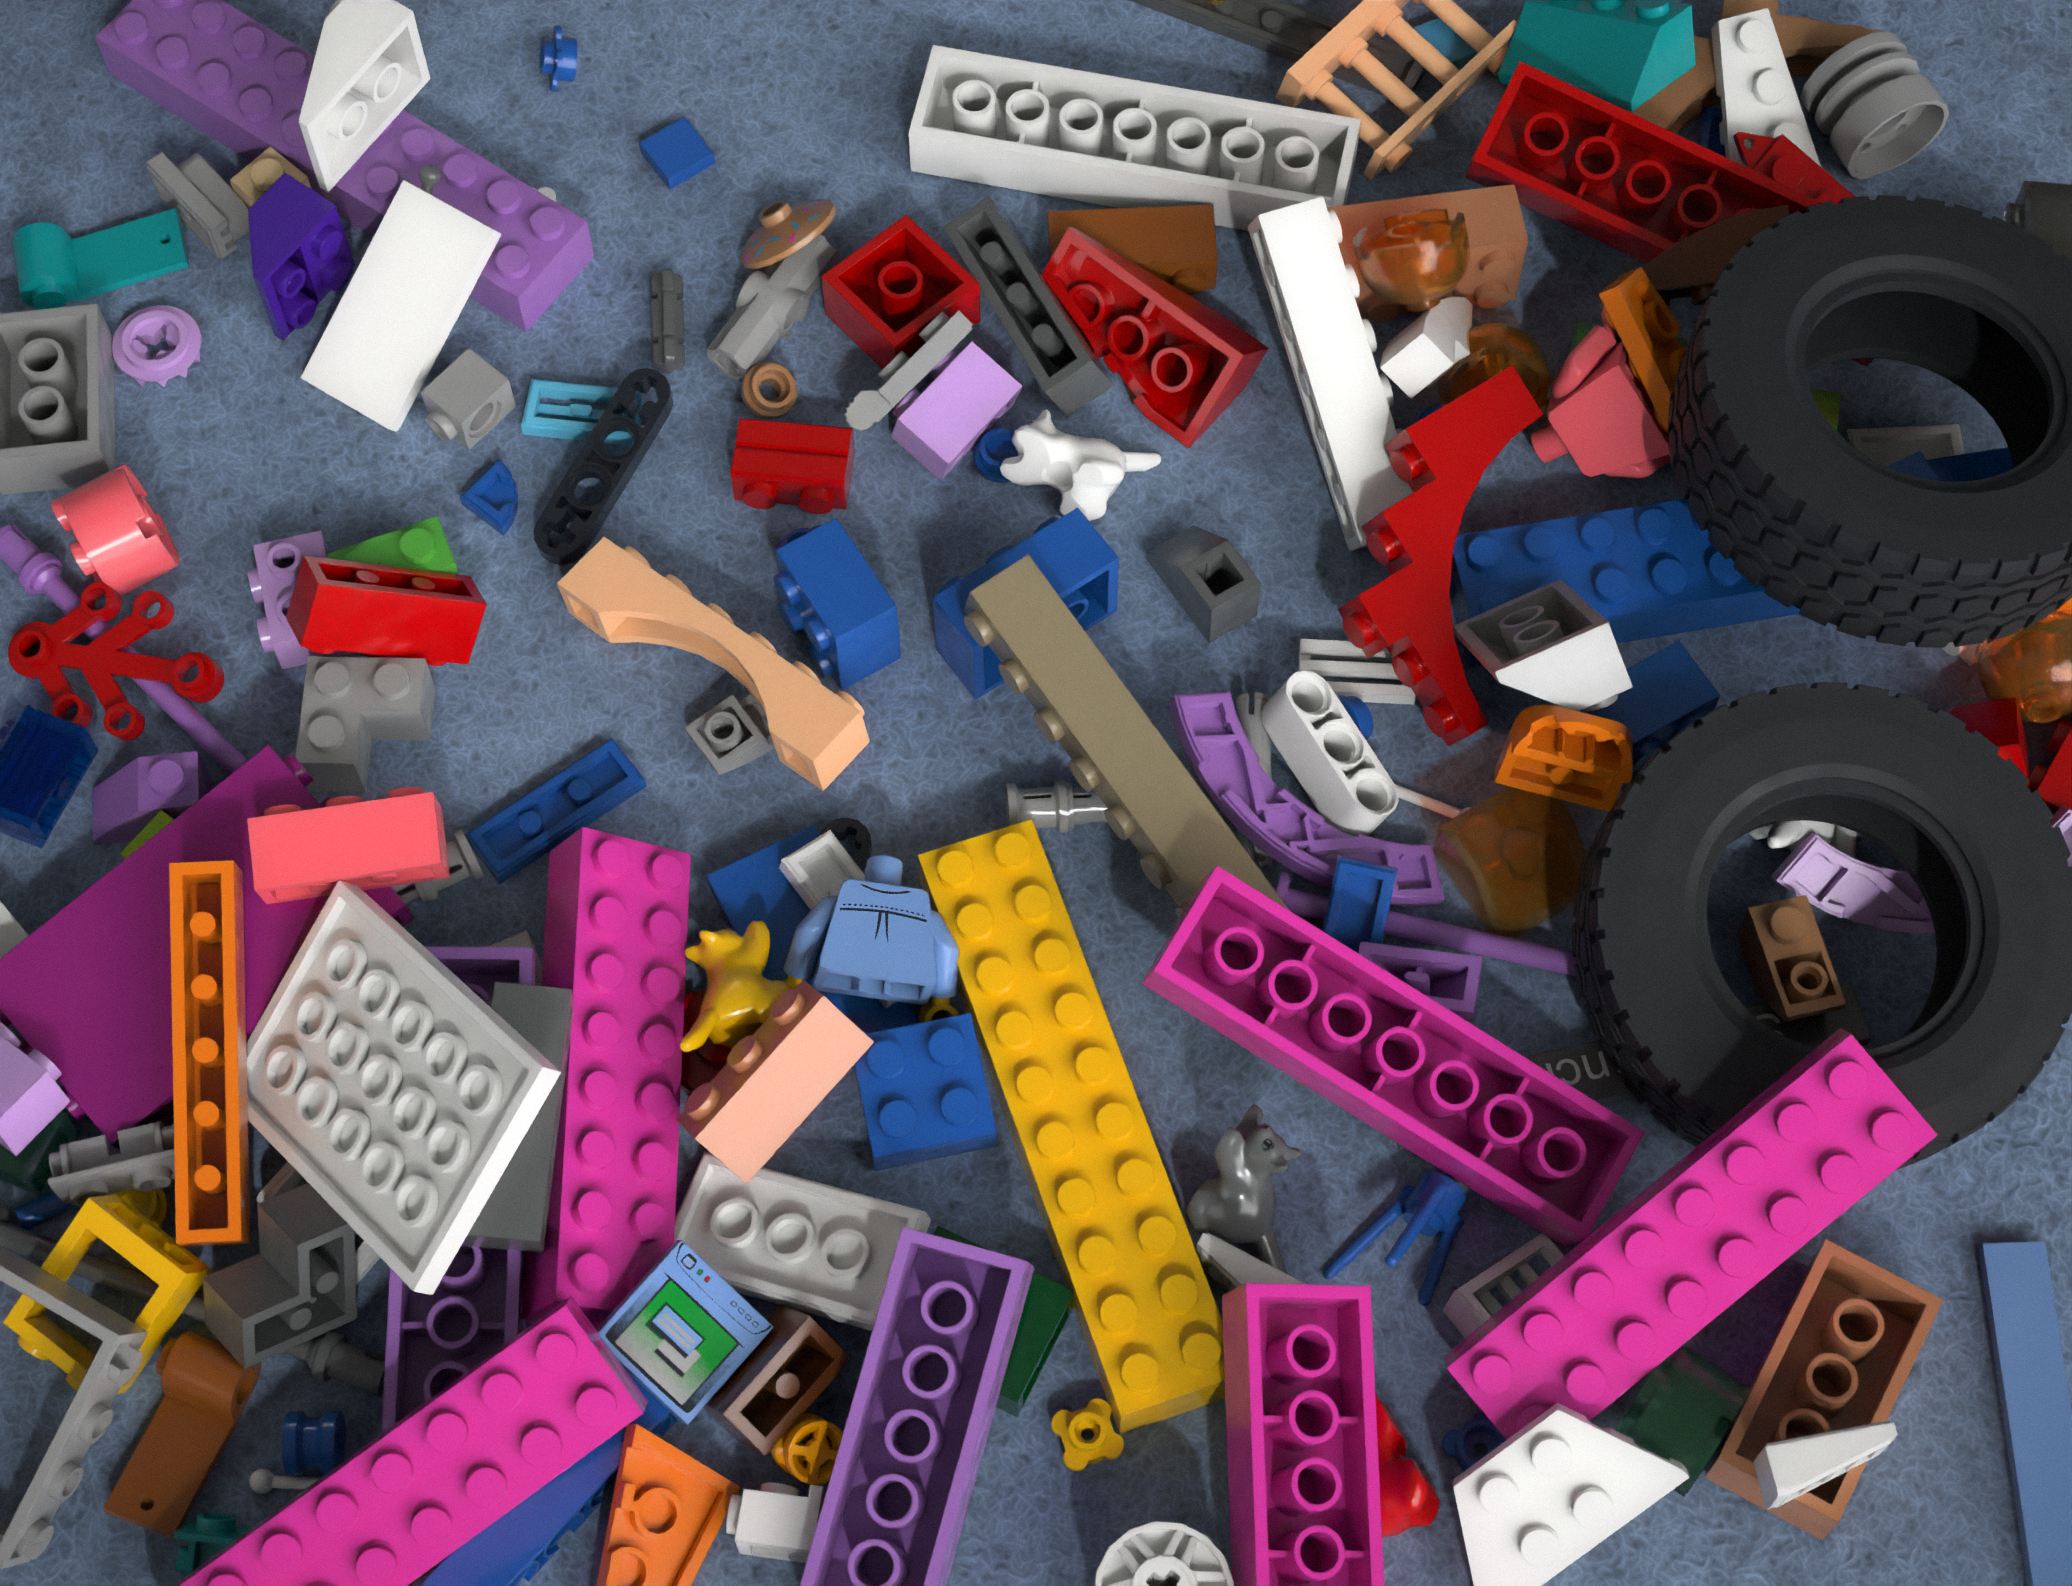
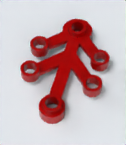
M102 582L92 583L82 592L80 598L81 605L52 625L39 621L24 625L14 634L8 648V658L12 668L28 679H39L53 702L51 707L52 720L56 725L69 732L84 730L92 720L93 711L87 701L75 695L62 667L78 669L83 672L106 711L103 719L105 729L108 733L123 741H131L141 735L145 727V717L139 709L129 703L113 675L172 684L177 693L195 703H205L214 699L220 693L224 684L222 667L215 660L201 652H190L179 657L177 660L122 652V650L152 629H162L173 619L174 606L172 602L154 590L141 593L134 601L132 614L88 645L71 644L72 640L98 620L109 621L116 617L121 610L122 599L116 590ZM107 594V602L104 607L95 610L96 600L101 595ZM160 602L159 612L154 617L148 618L147 611L153 603ZM40 641L38 653L29 657L34 645ZM198 665L199 672L197 677L193 681L186 683L188 673ZM77 704V715L71 721H66L67 710ZM130 713L131 720L129 725L125 729L119 730L118 722L124 714Z

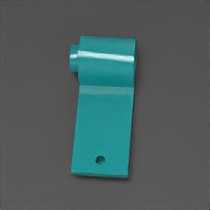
M176 208L75 239H71L68 233L59 225L37 222L19 228L13 234L11 240L21 299L27 305L38 310L64 307L67 302L90 298L190 267L181 217Z

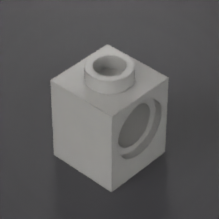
M469 348L421 391L428 414L425 417V421L429 428L441 440L448 443L454 438L468 450L516 407L509 379Z

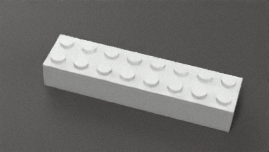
M933 45L908 132L910 166L913 172L1116 208L1213 205L1215 225L1249 231L1247 226L1260 214L1323 196L1326 207L1346 205L1356 160L1361 119Z

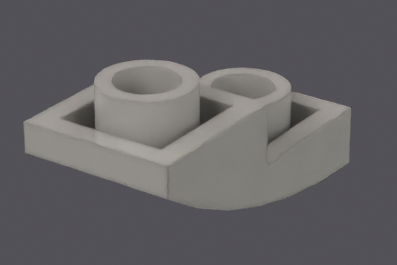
M751 693L739 702L733 694L685 727L687 733L718 775L748 764L775 748L765 712Z

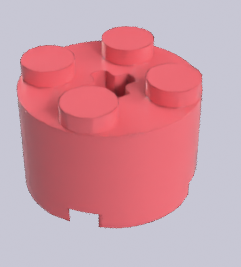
M126 464L112 469L50 502L54 514L65 531L73 530L77 541L69 546L83 573L86 576L92 574L95 582L107 584L116 590L120 596L135 590L180 565V556L158 512L154 513L145 499L148 496L147 492Z

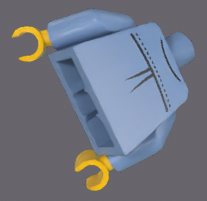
M873 856L866 863L865 881L843 880L838 896L821 898L796 927L784 965V971L788 974V977L783 981L789 989L796 988L803 979L805 981L812 979L811 986L817 991L923 1005L918 1016L919 1023L931 1021L933 1014L940 1010H947L948 1017L959 1015L956 1009L950 1005V998L954 997L957 992L959 947L941 914L930 909L928 892L923 889L901 886L903 863L891 856Z

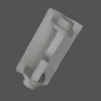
M157 1121L117 1131L121 1153L110 1155L109 1142L106 1135L61 1144L60 1151L49 1154L50 1168L54 1177L48 1178V1185L65 1205L71 1203L75 1206H83L89 1197L109 1195L133 1188L144 1192L165 1188L171 1184V1179H175L174 1124L164 1126L162 1121Z

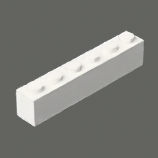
M1322 196L1260 214L1247 227L1344 538L1351 552L1367 547V536L1361 528L1362 525L1414 492L1409 484L1402 481L1394 472L1390 463V454L1384 446L1403 430L1395 428L1389 409L1394 404L1392 388L1387 376L1384 373L1378 374L1372 355L1377 349L1374 330L1368 319H1361L1355 300L1360 294L1356 273L1350 264L1344 265L1338 246L1343 239L1340 221L1334 210H1327Z

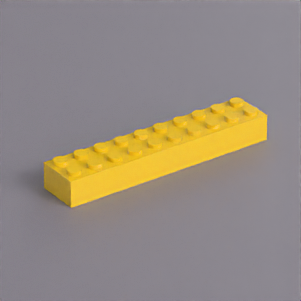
M1030 819L919 854L918 867L921 887L929 894L930 909L941 914L959 947L957 987L967 1014L971 1013L979 1048L1065 1286L1074 1290V1310L1107 1402L1112 1407V1416L1119 1435L1226 1399L1223 1321L1033 820Z

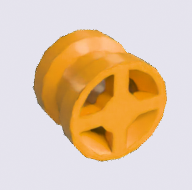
M805 1411L770 1452L774 1462L783 1471L792 1474L796 1479L810 1485L825 1484L830 1481L843 1432L835 1424L824 1420L814 1413ZM809 1435L811 1436V1440L806 1444H799Z

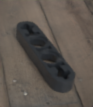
M650 368L638 369L629 373L622 381L537 520L534 528V541L542 557L548 562L557 565L571 564L585 554L670 415L673 407V395L666 377L659 371ZM653 387L655 388L658 401L657 403L646 401L638 413L640 423L644 425L641 428L632 420L639 406L635 393L639 391L646 394ZM616 431L627 432L634 438L633 447L622 456H612L603 450V443L606 437ZM586 478L600 479L605 483L604 495L593 503L580 502L574 496L576 486ZM565 506H568L576 514L569 527L574 541L571 544L561 542L557 548H553L549 534L552 531L562 533L571 520L567 510L563 509ZM580 517L586 518L588 520L586 522H583Z

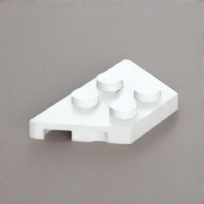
M1556 1403L1453 1479V1488L1474 1586L1543 1585L1689 1478L1687 1468L1682 1462L1670 1457L1667 1460L1634 1444V1439L1611 1428H1600L1590 1423L1586 1416Z

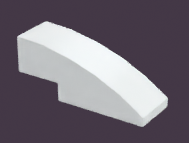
M1466 297L1441 299L1389 341L1382 355L1380 369L1410 398H1413L1425 387L1429 388L1471 354L1472 303Z

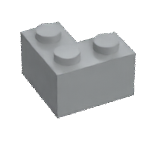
M308 656L295 756L314 780L306 787L308 791L366 792L372 739L430 740L436 687L426 659Z

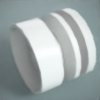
M1157 1521L1128 1530L1108 1547L1096 1571L1095 1586H1168V1584L1171 1586H1234L1225 1556L1206 1535L1182 1523Z

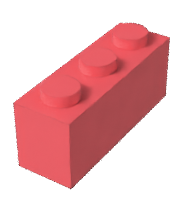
M419 787L394 789L387 793L386 799L363 802V798L358 796L335 797L326 801V807L302 810L298 805H278L267 808L264 811V816L247 818L254 890L266 904L331 895L338 880L357 885L362 890L450 878L442 807L433 792L424 793V789Z

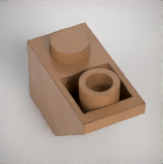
M1807 895L1748 907L1737 933V938L1756 993L1785 1022L1844 1009L1846 1002Z

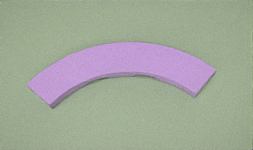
M2063 805L2049 821L2053 828L2060 827L2071 853V856L2067 859L2068 866L2070 867L2072 866V810ZM1813 832L1792 851L1771 876L1795 895H1807L1810 904L1837 917L1875 926L1886 931L1935 933L1926 901L1906 869L1890 868L1853 857L1828 844Z

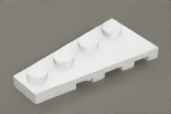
M1768 8L1718 20L1711 28L1716 92L1717 96L1721 97L1723 121L1719 124L1721 145H1725L1726 158L1743 165L1733 139V135L1737 132L1772 138L1783 134L1821 166ZM1744 140L1746 148L1750 149L1751 143L1748 140Z

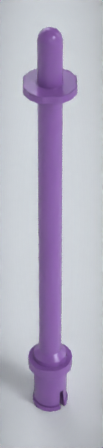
M13 524L12 527L6 525L0 529V559L18 575V584L29 595L45 594L66 615L81 605V597L61 578L63 567L62 562L51 552H42L16 524ZM98 620L85 630L84 633L93 641L112 627L106 621ZM131 645L122 650V652L139 654ZM131 678L229 775L248 761L182 695L177 693L171 684Z
M1281 872L1278 886L1272 885V887L1288 909L1297 915L1324 920L1329 897L1290 889V874ZM1394 911L1388 912L1384 930L1386 935L1576 977L1574 965L1578 962L1576 957H1573V951Z

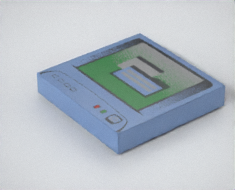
M676 1240L596 1330L624 1369L682 1424L688 1425L773 1329V1326L683 1240Z

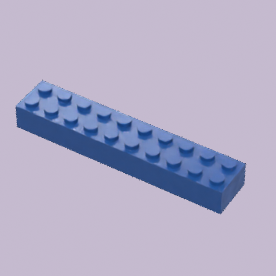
M2008 447L1927 460L1941 481L1947 482L1981 480L2013 469ZM1679 499L1457 535L1453 548L1450 599L1457 624L1559 579L1563 580L1609 622L1616 644L1799 614L1800 609L1793 605L1788 609L1765 594V588L1758 583L1754 586L1733 568L1734 561L1731 558L1725 560L1710 543L1707 529L1701 531L1688 510L1689 499ZM1462 643L1468 668L1482 666L1479 660Z

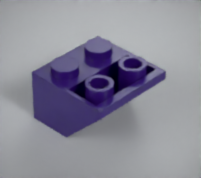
M284 173L248 209L253 278L274 335L281 340H284L295 328L301 329L312 320L316 312V306L331 290L338 291L345 286L355 266L336 205L287 173Z

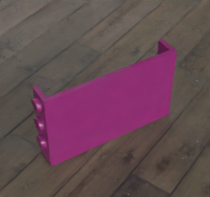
M268 744L0 958V1022L6 1027L13 1024L26 1040L18 1047L19 1050L28 1055L33 1049H37L60 1070L62 1075L58 1080L63 1085L62 1091L70 1100V1103L66 1106L67 1110L78 1121L87 1115L101 1133L106 1135L110 1144L120 1150L117 1131L157 1121H162L164 1124L174 1116L169 863L234 860L243 871L246 1043L330 896L266 904L254 890L247 818L264 816V811L267 808L278 805H298L302 810L326 807V801L330 799L327 797L319 804L305 788L314 780L292 753L281 760ZM390 886L363 890L402 927H405L414 919L405 903Z

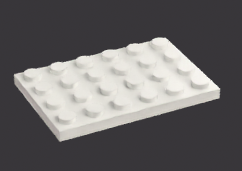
M338 880L246 1043L248 1121L413 1292L433 1295L561 1074L560 1070L361 888Z

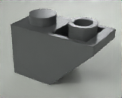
M1193 525L1146 552L1148 562L1208 643L1257 616L1261 582L1228 539Z

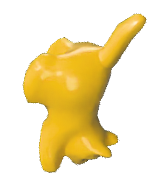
M752 921L748 925L743 937L731 929L715 932L702 930L699 932L702 940L700 944L685 950V955L689 960L705 969L708 985L700 1008V1015L691 1030L680 1041V1049L682 1051L689 1052L703 1046L708 1037L713 1044L727 1046L732 1050L741 1039L753 1035L760 1028L761 1023L763 1024L769 1018L770 1009L776 999L782 993L789 990L784 981H771L762 975L770 950V933L766 923L763 921Z

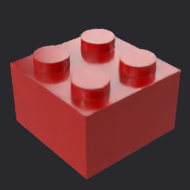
M907 215L900 218L821 276L825 315L882 370L901 351L911 358L926 343L919 334L942 311L950 319L960 311L973 324L972 327L981 321L980 283Z

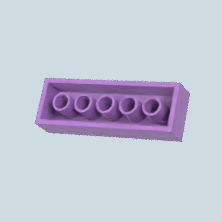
M902 1226L800 1586L947 1585L1035 1267L1031 1263L1023 1259Z

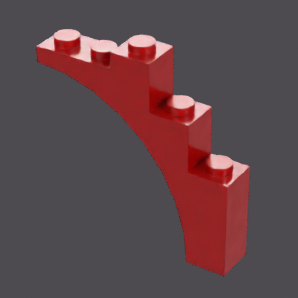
M1513 365L1409 426L1384 445L1390 454V463L1394 472L1402 481L1408 483L1414 492L1361 526L1367 536L1366 542L1370 553L1377 562L1385 565L1391 576L1337 609L1343 618L1342 624L1346 636L1354 646L1363 650L1368 659L1385 648L1388 650L1392 657V667L1396 676L1404 685L1411 687L1423 707V717L1426 724L1435 735L1442 737L1448 746L1472 735L1488 724L1467 683L1454 639L1450 603V581L1453 548L1465 507L1485 469L1511 438L1543 415Z

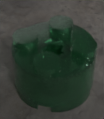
M1682 1345L1652 1370V1373L1640 1389L1615 1431L1634 1439V1444L1667 1460L1671 1457L1681 1462L1688 1470L1689 1478L1673 1490L1685 1497L1720 1444L1722 1436L1730 1423L1734 1421L1752 1388L1688 1346Z

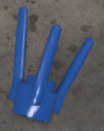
M1426 1171L1416 1187L1406 1185L1396 1201L1323 1270V1277L1328 1280L1334 1278L1405 1212L1404 1220L1408 1225L1386 1256L1385 1263L1390 1267H1394L1419 1233L1427 1237H1435L1438 1232L1441 1233L1419 1296V1303L1422 1306L1429 1305L1441 1277L1452 1242L1464 1224V1220L1457 1213L1467 1199L1466 1193L1455 1181L1446 1175L1436 1171Z

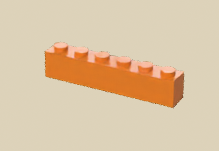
M234 860L169 863L176 1244L184 1247L251 1244L243 871Z

